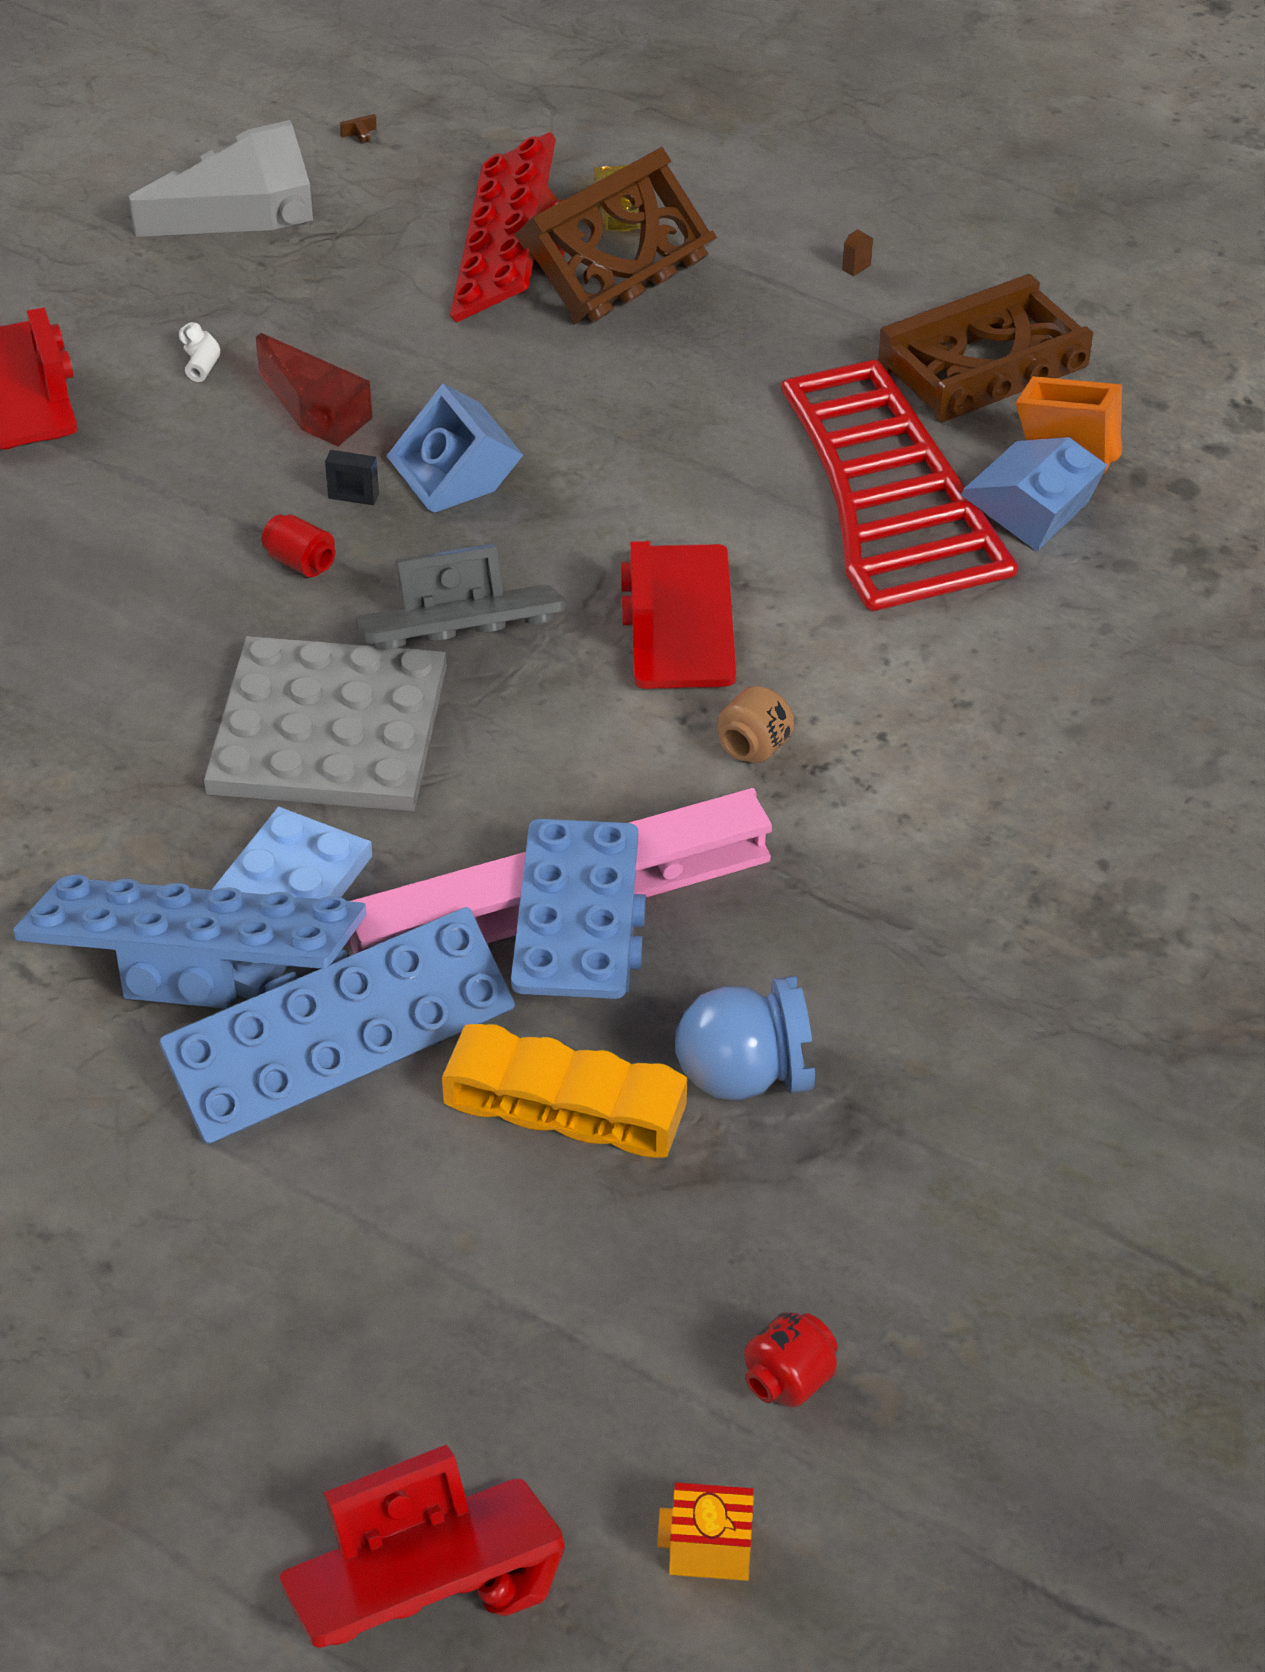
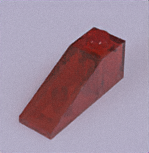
M260 333L255 337L259 374L301 430L339 447L373 418L369 380L264 333Z

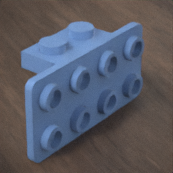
M536 819L529 824L511 976L512 989L516 993L616 999L629 992L630 969L641 970L643 936H633L634 927L644 928L646 894H636L638 828L634 824Z

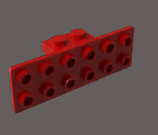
M551 132L540 137H529L518 148L504 155L500 153L495 154L483 163L450 316L454 322L457 323L528 289L535 257L529 248L523 249L515 234L532 217L563 201L562 199H557L547 186L556 138ZM555 243V245L557 246L558 250L560 251V253H561L562 256L564 257L565 251H564L563 249H561V248Z

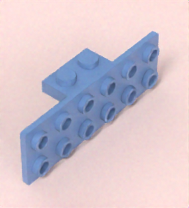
M69 875L60 878L13 928L16 941L116 950L124 999L228 1009L237 997L231 960L321 969L328 968L367 913L365 903L346 901L338 896L316 899L293 897L292 894L287 892L256 894L244 893L239 889L231 887L208 890L190 888L182 883L161 886L139 884L133 879H120L113 882L89 880L83 875Z
M464 907L352 956H349L346 950L340 951L328 968H317V971L300 978L297 977L296 972L285 974L267 983L264 986L266 989L265 993L164 1035L159 1041V1046L203 1142L207 1145L212 1144L460 1034L467 1024H482L511 1011L515 1006L514 1000L471 909Z

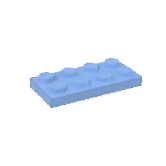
M278 807L212 890L231 887L239 889L244 893L270 894L273 892H287L292 894L293 897L316 899L328 896L342 897L372 858V844L369 840ZM231 960L236 994L251 999L265 993L266 989L264 986L272 980L281 977L289 966Z

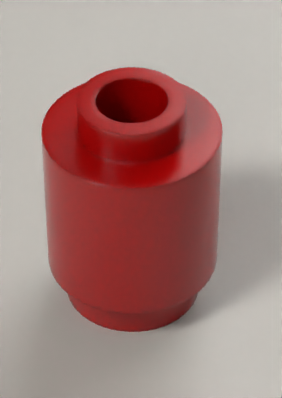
M279 514L274 516L266 524L262 533V546L268 551L272 559L307 577H316L326 571L335 559V541L332 534L295 515L289 514L284 516Z

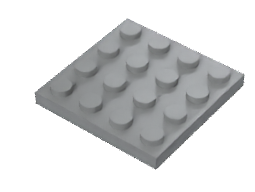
M246 636L204 778L206 795L415 812L447 668L446 652L403 648L377 649L376 646Z

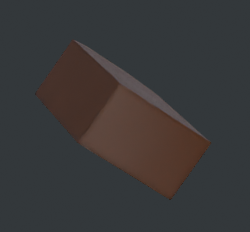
M858 229L848 235L844 242L843 271L854 277L871 266L872 237Z

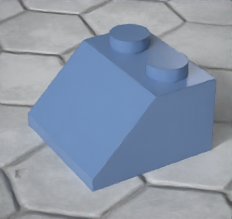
M442 383L387 454L388 459L426 508L434 513L495 492L523 456L521 451L480 402Z
M1070 437L1016 441L963 489L961 496L1035 551H1038L1089 503L1107 464Z

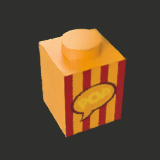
M675 1482L673 1508L660 1507L657 1548L670 1549L669 1575L749 1580L754 1488Z

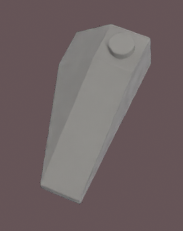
M287 120L248 129L237 135V142L216 154L213 150H210L201 155L202 161L181 173L172 171L130 194L128 198L135 236L275 230L312 221L310 182L291 121Z

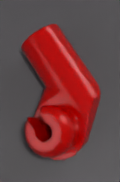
M565 1546L562 1550L547 1556L544 1561L535 1566L522 1568L509 1574L505 1573L486 1581L477 1589L478 1596L483 1601L486 1610L506 1617L542 1603L549 1594L565 1551Z

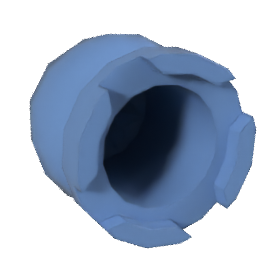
M797 976L773 978L771 992L767 994V997L744 986H722L700 995L685 1011L676 1029L675 1053L689 1081L715 1099L743 1101L763 1094L777 1078L780 1081H784L789 1094L813 1091L815 1087V1067H805L801 1050V1043L812 1042V1035L802 987L797 988Z

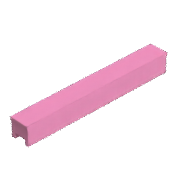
M750 788L629 822L638 828L636 894H646V897H650L770 862L771 854L765 842L766 834L772 832V823L756 798L757 793L755 789ZM526 852L352 900L351 902L365 903L367 915L347 941V946H351L353 953L356 954L464 907L471 909L486 943L515 936L517 933Z

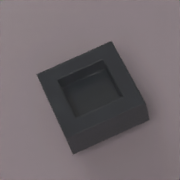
M330 450L325 460L328 499L374 506L379 495L377 457Z

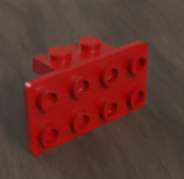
M45 307L27 310L28 321L0 326V449H11L18 445L43 440H56L63 436L72 435L78 429L66 384V379L74 378L68 351L64 349L59 324L50 325Z
M631 541L630 562H621V592H631V596H622V625L632 626L635 685L642 689L728 687L736 682V662L727 547L722 544L650 546V541Z
M446 1444L323 1492L338 1549L284 1570L280 1574L279 1579L282 1590L309 1641L314 1647L321 1648L349 1642L363 1631L393 1619L410 1617L418 1613L424 1606L456 1593L474 1591L486 1581L517 1568L535 1566L544 1561L547 1556L562 1550L565 1542L562 1530L523 1479H512L465 1497L455 1455Z

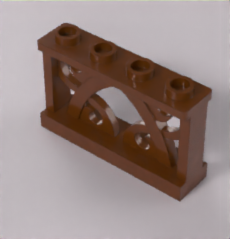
M663 147L656 149L537 214L515 234L523 249L529 248L570 312L571 316L569 318L574 325L587 317L591 323L600 320L614 310L611 303L621 299L625 305L646 291L643 286L644 284L652 280L655 286H659L678 273L675 268L677 265L684 263L686 268H690L709 255L706 247L717 236L713 230H708L668 166L672 161ZM654 190L665 207L658 208ZM621 198L629 199L632 205L630 210L639 208V212L631 213L625 211L621 206ZM602 207L612 218L622 223H640V241L634 260L615 257L595 248L603 233V221L599 208ZM667 218L676 223L684 236L682 245L673 246L668 242L667 234L674 235L677 233V230L670 225H659V219ZM578 222L588 224L591 229V235L587 243L582 240L587 233H583L578 229ZM555 243L566 253L572 256L568 263L565 261L564 257L558 250ZM656 252L664 257L652 264ZM580 262L588 266L583 274L585 285L591 277L598 279L601 289L598 293L589 294L585 292L577 280L575 273ZM614 276L620 278H628L622 281L621 283L615 285Z
M1029 273L882 327L880 329L878 361L882 363L889 374L894 372L935 411L934 417L943 423L1023 392L1033 376L1060 378L1086 368L1090 360L1093 331L1087 326H1079L1039 290L1040 282ZM983 338L992 341L1014 340L1013 347L1008 356L997 360L963 356L967 344ZM941 370L947 372L946 379L942 381L936 376Z

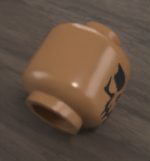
M752 686L743 690L720 712L717 720L718 735L723 749L733 758L753 764L769 759L790 739L795 727L794 716L786 700L772 689L762 686Z

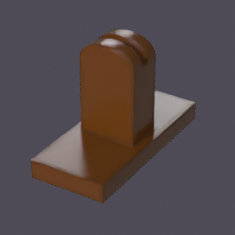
M375 114L340 122V136L343 138L356 134L361 144L370 142L369 131L377 129Z

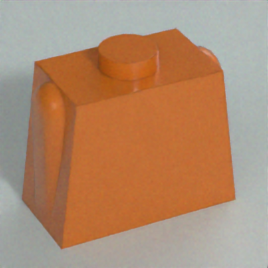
M1035 376L1031 378L1016 401L1026 440L1070 437L1107 464L1103 473L1105 474L1111 462H1115L1120 458L1123 449L1121 437L1122 384Z

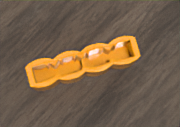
M494 1024L465 1025L442 1076L444 1103L458 1111L481 1117L499 1116L510 1123L533 1130H556L567 1137L586 1143H611L629 1153L652 1158L668 1156L687 1104V1077L667 1065L659 1063L630 1064L617 1055L605 1050L574 1051L560 1041L549 1037L519 1038L505 1028Z

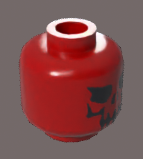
M783 1312L779 1314L744 1347V1362L748 1370L745 1374V1380L748 1387L765 1403L775 1401L786 1407L801 1406L836 1373L837 1357L835 1352H837L838 1345L834 1335L820 1319L810 1313L800 1315L793 1312Z

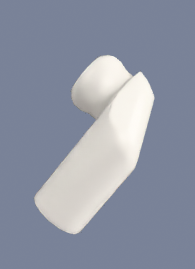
M191 322L181 328L178 336L179 340L185 344L184 350L191 357L185 367L186 375L195 382H202L216 363L220 355V347L209 332L202 331L198 323Z

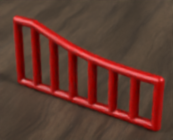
M875 359L788 378L782 382L781 392L801 422L828 476L838 511L845 575L867 610L879 611L1009 579L1018 573L1017 562L983 512L961 496L965 488L964 484L880 361ZM868 379L876 387V390L811 404L805 395L806 393ZM888 406L895 416L827 432L821 422ZM901 434H907L914 444L846 461H841L836 449ZM920 462H926L933 472L852 492L848 479ZM945 490L952 501L951 503L858 525L856 512L858 510ZM963 519L972 531L862 558L861 544ZM982 549L985 550L992 563L881 590L876 588L870 578L871 576Z

